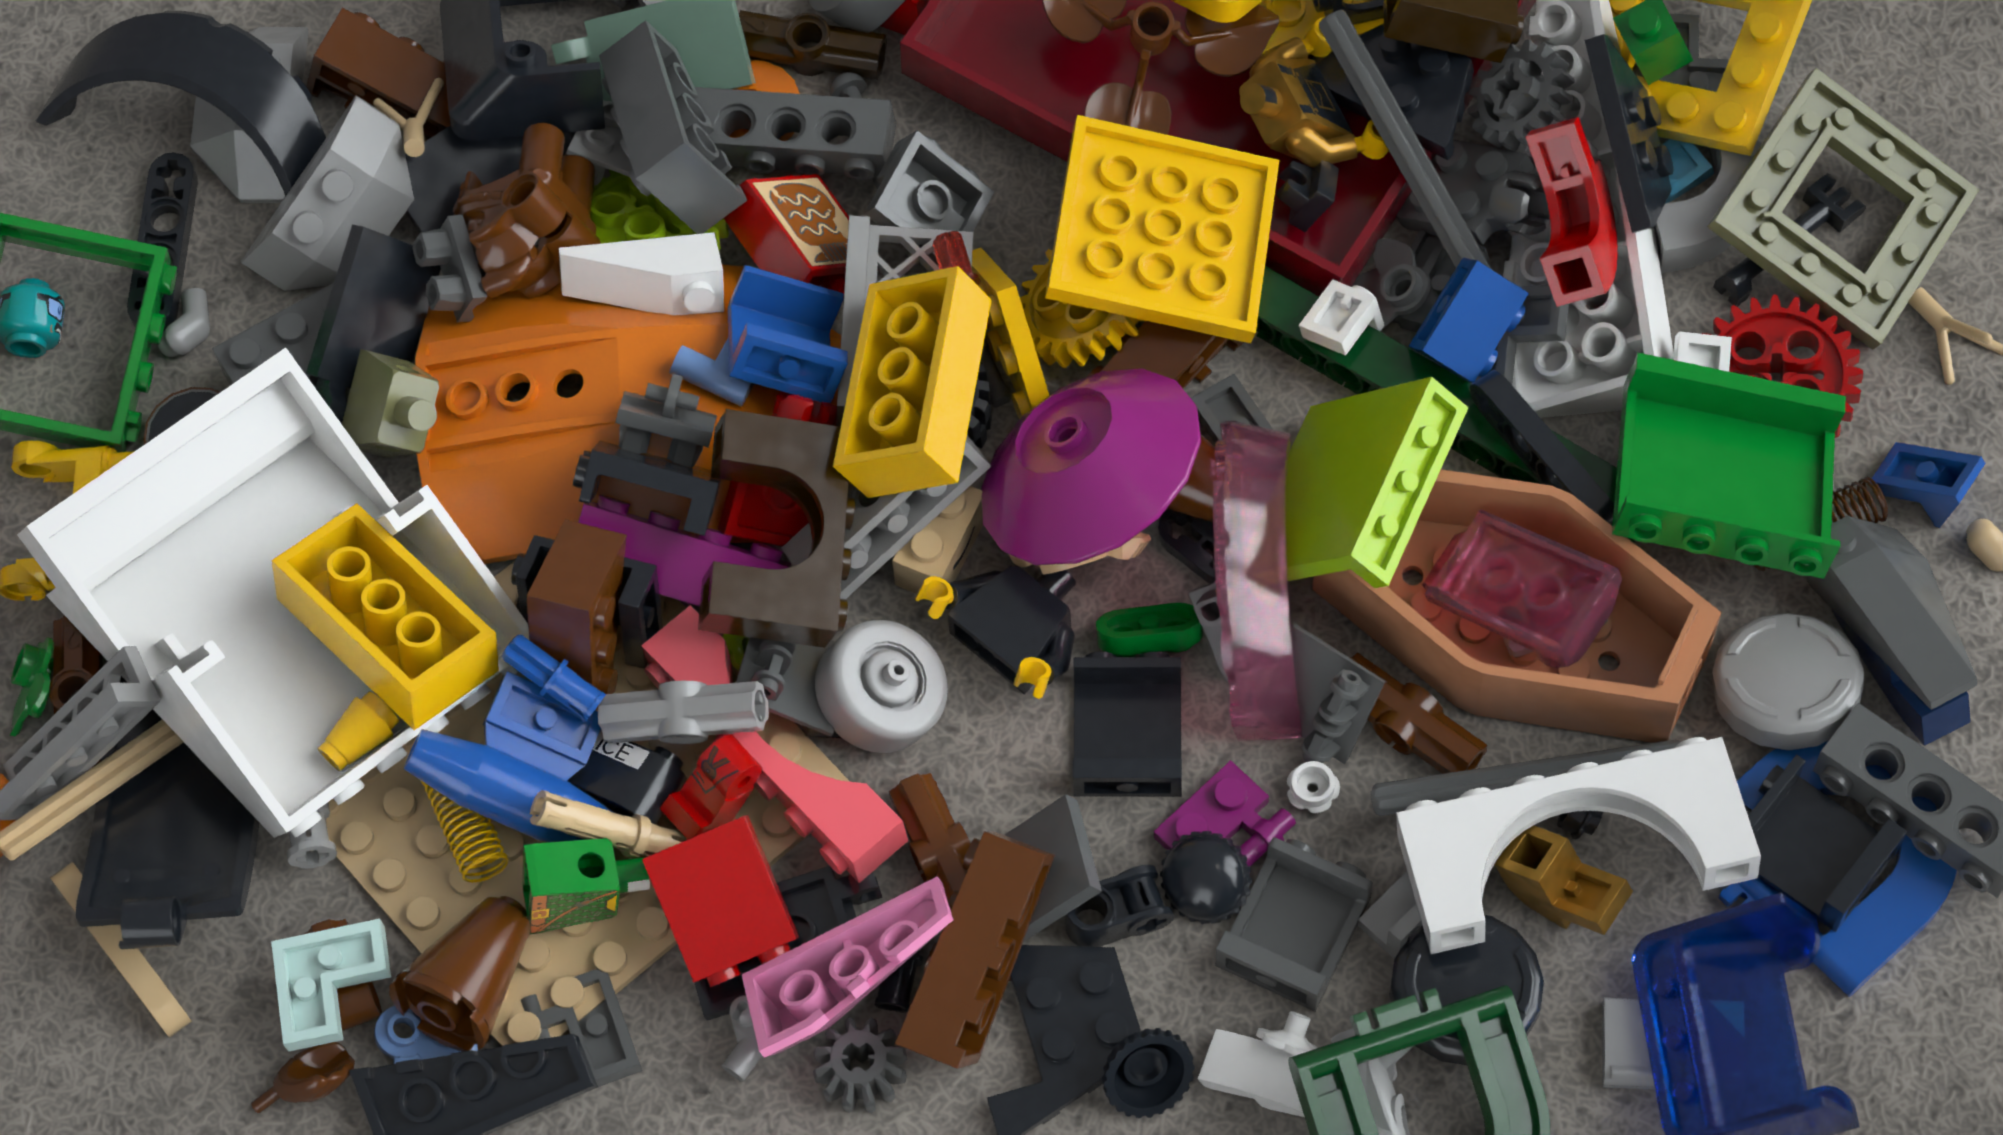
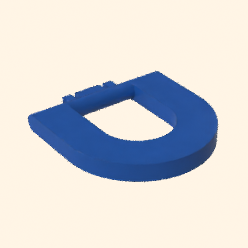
M1828 741L1818 746L1794 750L1776 748L1768 753L1737 780L1744 805L1753 810L1764 796L1758 790L1767 775L1776 765L1785 770L1796 754L1805 760L1800 774L1802 779L1825 795H1838L1829 790L1821 782L1819 775L1813 772L1819 754ZM1877 765L1866 767L1867 772L1876 779L1886 780L1891 778L1890 774L1883 767ZM1912 798L1913 803L1920 810L1926 812L1937 810L1935 804L1928 798ZM1905 836L1897 852L1896 866L1891 875L1853 909L1837 932L1830 930L1825 935L1782 894L1759 878L1731 884L1726 889L1723 888L1718 898L1727 907L1731 906L1738 898H1744L1745 901L1735 910L1734 914L1765 944L1778 933L1783 935V938L1772 949L1782 960L1788 957L1789 953L1797 947L1848 997H1851L1934 919L1953 886L1957 870L1941 859L1933 860L1926 857L1915 848L1912 839Z

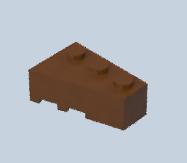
M1145 321L1139 328L1135 326L1139 335L1133 337L1125 334L1121 337L1122 349L1115 354L1105 367L1102 365L1096 367L1087 377L1101 371L1143 368L1176 380L1184 389L1193 378L1201 383L1212 373V370L1206 364L1224 347L1228 346L1231 350L1236 351L1244 342Z

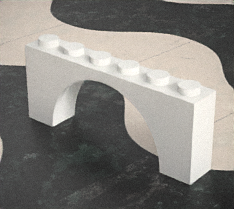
M1694 737L1680 742L1672 749L1654 753L1650 750H1638L1625 755L1620 761L1598 765L1594 762L1582 763L1572 767L1564 774L1547 778L1542 775L1526 776L1516 781L1512 786L1495 790L1484 787L1475 788L1464 792L1457 799L1439 803L1433 800H1423L1411 804L1405 811L1396 812L1397 836L1430 954L1485 942V916L1482 907V897L1489 873L1503 850L1522 832L1543 820L1564 813L1576 811L1610 812L1635 819L1650 826L1672 842L1684 855L1697 875L1703 891L1757 879L1761 854L1723 738L1706 740L1702 737Z

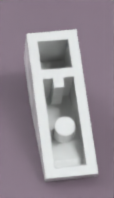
M714 232L559 248L561 291L563 296L668 315L724 312L723 267Z

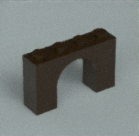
M1384 0L1383 2L1384 37L1497 63H1502L1510 44L1516 45L1519 42L1524 26V16L1518 14L1519 0Z
M730 409L725 410L715 427L711 478L762 485L783 492L793 499L804 512L810 525L812 544L809 557L806 560L785 569L773 570L713 561L702 578L698 630L822 648L829 644L838 631L842 632L844 630L847 620L848 602L846 599H840L841 580H847L851 566V549L844 548L845 530H850L853 523L855 500L854 498L847 497L849 481L833 467L840 426Z

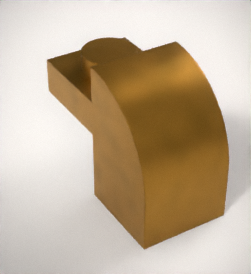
M1534 825L1517 836L1504 849L1494 864L1508 888L1517 898L1532 910L1564 929H1567L1572 922L1605 935L1633 893L1626 879L1582 863L1568 838Z

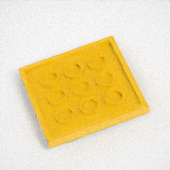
M1077 115L1073 127L1045 298L1251 344L1257 327L1279 160Z

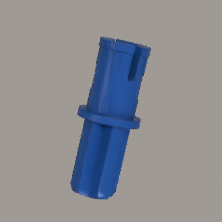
M523 635L515 636L502 653V658L506 663L542 688L539 692L540 695L544 696L547 693L570 709L571 712L580 717L584 722L588 720L606 695L568 668L567 664L569 662L566 659L562 663L558 662Z

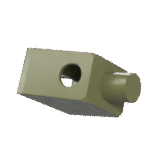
M360 349L342 426L362 452L382 457L420 454L424 449L428 430L435 424L437 419L435 402L439 390V381L410 361Z

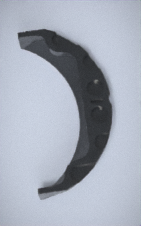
M165 11L135 16L113 25L94 37L69 64L36 119L37 123L47 126L71 115L76 107L79 94L104 84L121 81H147L179 88L215 106L244 130L271 165L285 197L326 139L320 121L311 105V93L298 75L292 77L272 56L273 50L269 46L231 23L220 24L212 16L187 11Z

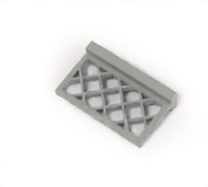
M849 215L841 349L848 352V365L838 385L836 426L841 427L869 284L877 283V269L885 276L878 282L900 278L919 262L928 272L941 270L928 255L939 246L961 247V261L954 267L959 266L971 278L973 232L870 225V217ZM879 242L901 243L912 255L895 269H892L878 255Z

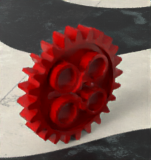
M1772 295L1769 308L1762 309L1759 301L1753 297L1750 301L1749 313L1744 314L1735 305L1730 307L1731 323L1718 317L1713 319L1715 335L1732 337L1729 372L1771 381L1772 376L1770 373L1776 372L1780 373L1781 383L1846 396L1845 414L1842 421L1851 422L1854 409L1849 404L1859 403L1861 389L1854 385L1862 383L1863 369L1853 367L1859 363L1860 350L1846 349L1851 342V332L1844 331L1834 334L1837 328V316L1833 315L1821 322L1818 320L1819 304L1816 303L1804 313L1800 311L1799 297L1795 296L1788 308H1781L1778 296ZM1803 346L1813 350L1815 355L1808 359H1798L1792 356L1789 351L1795 347ZM1751 347L1759 350L1762 355L1757 359L1746 360L1739 357L1736 352L1742 348ZM1821 374L1823 379L1819 380L1814 375ZM1840 424L1835 432V438L1840 436Z

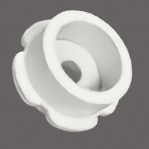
M1305 762L1292 770L1287 778V785L1290 787L1287 797L1290 803L1299 810L1305 808L1310 813H1322L1331 807V801L1339 796L1340 784L1338 778L1334 776L1328 766L1321 762ZM1314 784L1318 787V790L1310 792L1308 786Z

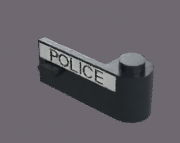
M600 730L587 764L567 781L586 794L602 800L609 809L617 814L629 817L639 814L648 817L651 823L657 824L663 815L660 807L670 794L680 790L687 777L681 770L684 765L682 760L671 751L657 746L653 751L634 742L609 743L603 740V733Z

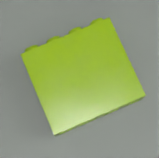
M1433 377L1310 406L1232 575L1240 572L1249 594L1267 608L1273 606L1283 582L1350 569L1373 588L1389 586L1468 407Z

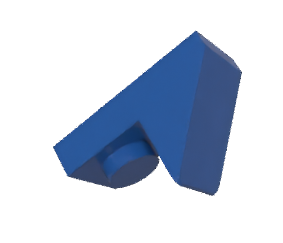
M1895 442L1872 479L1879 485L1883 495L1886 497L1921 503L1934 526L1940 528L1960 504L1986 463L1982 456Z

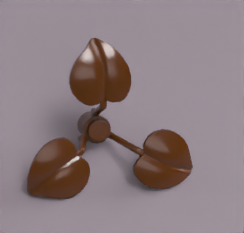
M1042 0L1046 16L1052 27L1060 35L1074 42L1088 43L1093 41L1100 34L1103 26L1110 31H1115L1131 25L1130 42L1135 50L1141 53L1133 89L1120 82L1101 86L1089 98L1085 108V117L1165 135L1168 134L1171 124L1169 102L1161 93L1142 91L1150 56L1162 53L1168 47L1171 35H1174L1184 46L1195 45V59L1202 69L1217 76L1232 77L1245 73L1252 68L1263 54L1279 24V16L1259 4L1241 19L1229 23L1209 20L1188 9L1185 15V27L1190 34L1188 36L1180 28V22L1174 21L1170 9L1159 2H1146L1140 5L1136 11H1128L1127 16L1113 20L1124 11L1126 0Z

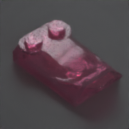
M1480 509L1468 529L1453 536L1422 583V586L1426 589L1425 596L1427 601L1534 651L1539 660L1547 666L1563 668L1578 662L1592 644L1613 611L1622 577L1619 569Z

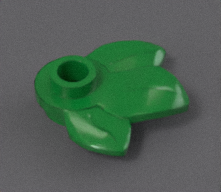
M46 637L43 643L39 642L36 646L24 643L18 654L11 675V683L21 686L22 689L15 705L10 736L15 737L20 733L28 715L39 719L45 710L50 694V676L53 670L52 655L54 642L52 638Z

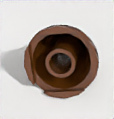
M501 896L500 898L487 897L397 974L389 986V996L396 1009L404 1016L410 1008L422 1019L416 1028L446 1047L461 1052L470 1051L475 1044H477L478 1050L483 1048L491 1035L531 930L526 909L518 901L508 896Z

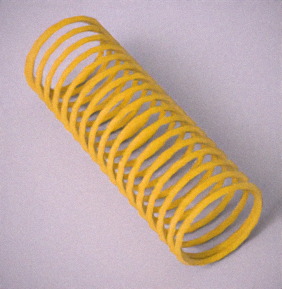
M422 782L440 827L443 830V835L447 838L446 842L450 845L449 849L453 852L452 856L456 860L459 872L462 874V879L466 882L476 883L488 880L501 873L507 867L509 858L504 853V847L500 845L501 840L497 838L498 833L494 830L495 826L491 823V819L475 813L463 820L455 821L473 811L466 809L452 814L462 807L459 805L448 807L455 802L450 799L445 800L447 797L438 791L432 793L434 789ZM437 796H443L441 799L435 800ZM446 803L443 807H438L440 804ZM443 811H449L445 815L442 814ZM446 818H452L449 822H445ZM476 819H480V820H478L477 822H475V823H473V824H471V825H469V826H466V827H463V828H459L460 826H462V825H464V824H466V823H468V822H470V821H473V820H476ZM450 825H456L452 829H448ZM483 826L482 828H480L479 830H477V831H475V832H472V833H470V834L461 836L462 834L468 832L469 830H472V829H474V828ZM459 832L456 836H451L452 833ZM481 834H485L484 836H482V837L479 838V839H476V840H474V841L465 843L466 841L470 840V839L473 838V837H476V836L481 835ZM456 840H462L458 844L454 843ZM485 841H489V842H487L486 844H484V845H482V846H480V847H478V848L468 850V849L472 848L473 846H475V845H477V844H480V843L485 842ZM459 847H465L462 851H457ZM493 848L484 854L472 857L481 851ZM462 854H469L465 858H460ZM498 858H503L500 863L487 870L467 873L470 869L483 867ZM472 861L468 866H464L465 862ZM502 866L496 872L479 879H467L466 877L484 875Z

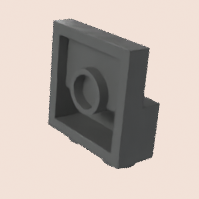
M916 130L895 144L876 179L880 186L864 214L880 226L973 232L994 191L984 184L973 170L960 165L945 153L934 139L924 136ZM939 246L928 257L940 269L951 268L956 265L961 255V247Z

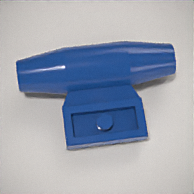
M508 671L502 677L483 722L485 745L421 729L404 765V770L459 806L546 843L586 839L551 828L536 826L530 822V818L533 816L530 814L533 800L541 790L615 813L567 781L587 764L601 730L598 724V711L594 710L588 720L584 722L580 717L571 712L570 709L547 693L544 696L540 695L539 692L542 688Z

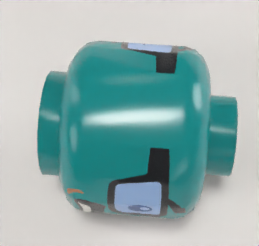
M26 278L22 279L19 284L6 287L0 293V342L5 345V349L16 356L37 358L43 356L46 350L57 346L62 336L65 315L64 299L56 291L50 289V285L40 279Z

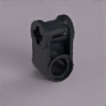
M1150 864L1140 865L1125 870L1116 876L1099 881L1102 892L1066 914L1065 927L1070 940L1077 946L1101 947L1130 936H1141L1162 929L1170 924L1175 917L1171 907L1164 906L1155 882L1159 877L1156 867ZM1092 909L1101 913L1104 919L1098 924L1089 925L1080 921L1077 915L1083 910Z

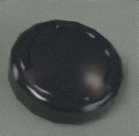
M1484 915L1485 942L1435 954H1430L1423 925L1408 937V941L1399 950L1394 959L1389 993L1391 1002L1415 995L1422 1012L1424 1009L1419 992L1431 988H1436L1439 993L1441 1006L1507 985L1514 995L1526 1036H1528L1540 1014L1544 979L1536 953L1516 929L1493 916ZM1457 1032L1415 1045V1047L1442 1062L1467 1065Z

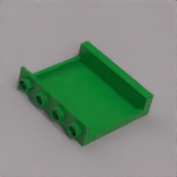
M1637 352L1623 386L1612 535L1631 538L1642 543H1655L1679 548L1695 554H1707L1736 560L1747 565H1760L1784 570L1799 576H1812L1824 579L1840 549L1841 543L1839 540L1831 539L1835 432L1845 414L1846 396Z

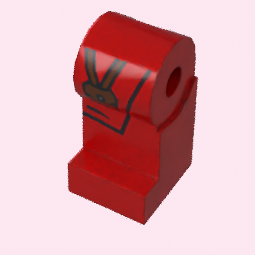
M732 734L721 737L701 754L697 761L696 769L681 790L670 794L660 807V810L687 840L733 821L755 788L754 784L762 772V766Z

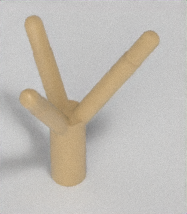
M441 78L434 80L415 118L406 120L380 98L375 99L373 102L375 108L399 123L400 129L403 131L404 151L410 157H419L425 150L424 142L427 141V138L424 136L423 125L444 85V81Z
M1924 288L1916 289L1908 303L1936 331L1944 382L1947 385H1951L1955 381L1948 333L1951 331L2003 356V344L1993 340L1991 334L1954 319Z

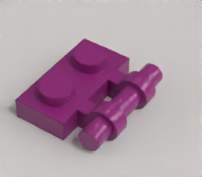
M1230 760L1154 830V839L1167 850L1171 849L1172 843L1179 841L1182 835H1190L1194 831H1200L1201 833L1202 831H1211L1212 833H1221L1224 838H1231L1243 828L1251 837L1240 846L1241 853L1247 857V865L1251 866L1268 850L1273 837L1285 842L1283 835L1296 824V821L1284 808H1281L1269 820L1260 817L1257 813L1269 803V795Z

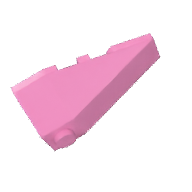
M937 876L742 974L758 1049L764 1058L783 1052L830 1028L953 921L944 886L939 877Z

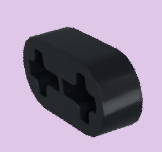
M1170 509L1165 510L1159 519L1158 533L1161 545L1167 552L1203 580L1211 584L1232 575L1244 547L1223 528L1214 522ZM1175 522L1177 525L1183 526L1187 522L1192 523L1191 532L1198 542L1195 543L1183 534L1177 539L1173 538L1172 524ZM1207 548L1219 557H1223L1227 553L1232 554L1233 568L1229 569L1226 566H1221L1218 570L1213 569V557L1206 551Z

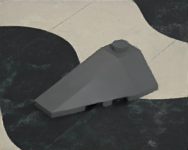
M1846 516L1832 523L1831 539L1841 541L1840 549L1824 579L1807 576V582L1811 588L1931 710L1977 686V677L1928 560L1895 528L1851 516Z

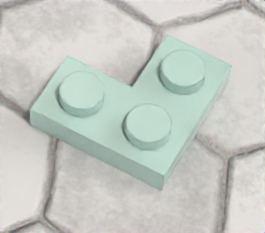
M380 918L271 941L283 1045L290 1052L343 1040L337 989L391 977L385 926Z

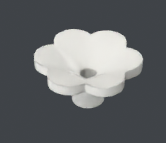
M1292 1011L1288 1015L1284 1029L1268 1030L1258 1028L1256 1036L1261 1038L1265 1044L1285 1050L1292 1055H1298L1318 1048L1305 1038L1311 1019Z

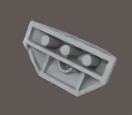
M258 27L249 32L273 50L272 56L292 77L298 75L303 82L308 27ZM196 96L190 142L192 151L240 203H281L285 198L284 191L261 150L231 118L215 106Z
M356 95L247 251L241 263L284 291L328 286L335 281L352 224L389 236L414 201L399 123Z

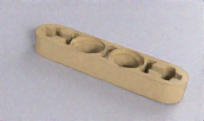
M71 862L51 876L50 879L76 913L82 873ZM121 925L87 927L169 1038L192 1022L139 949H120L119 942L123 941Z

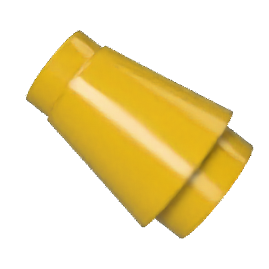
M368 691L361 699L355 697L324 742L317 749L335 769L341 772L347 765L352 764L394 735L392 729L399 723V719L378 696Z

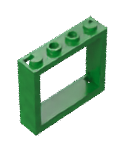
M0 213V263L5 243L8 242L149 272L111 432L0 409V430L84 448L108 445L116 449L117 452H125L128 441L136 442L139 436L142 413L136 411L140 392L148 393L151 386L154 363L147 361L151 344L159 345L162 340L166 315L159 313L163 294L171 296L177 277V266L171 265V259L166 247Z

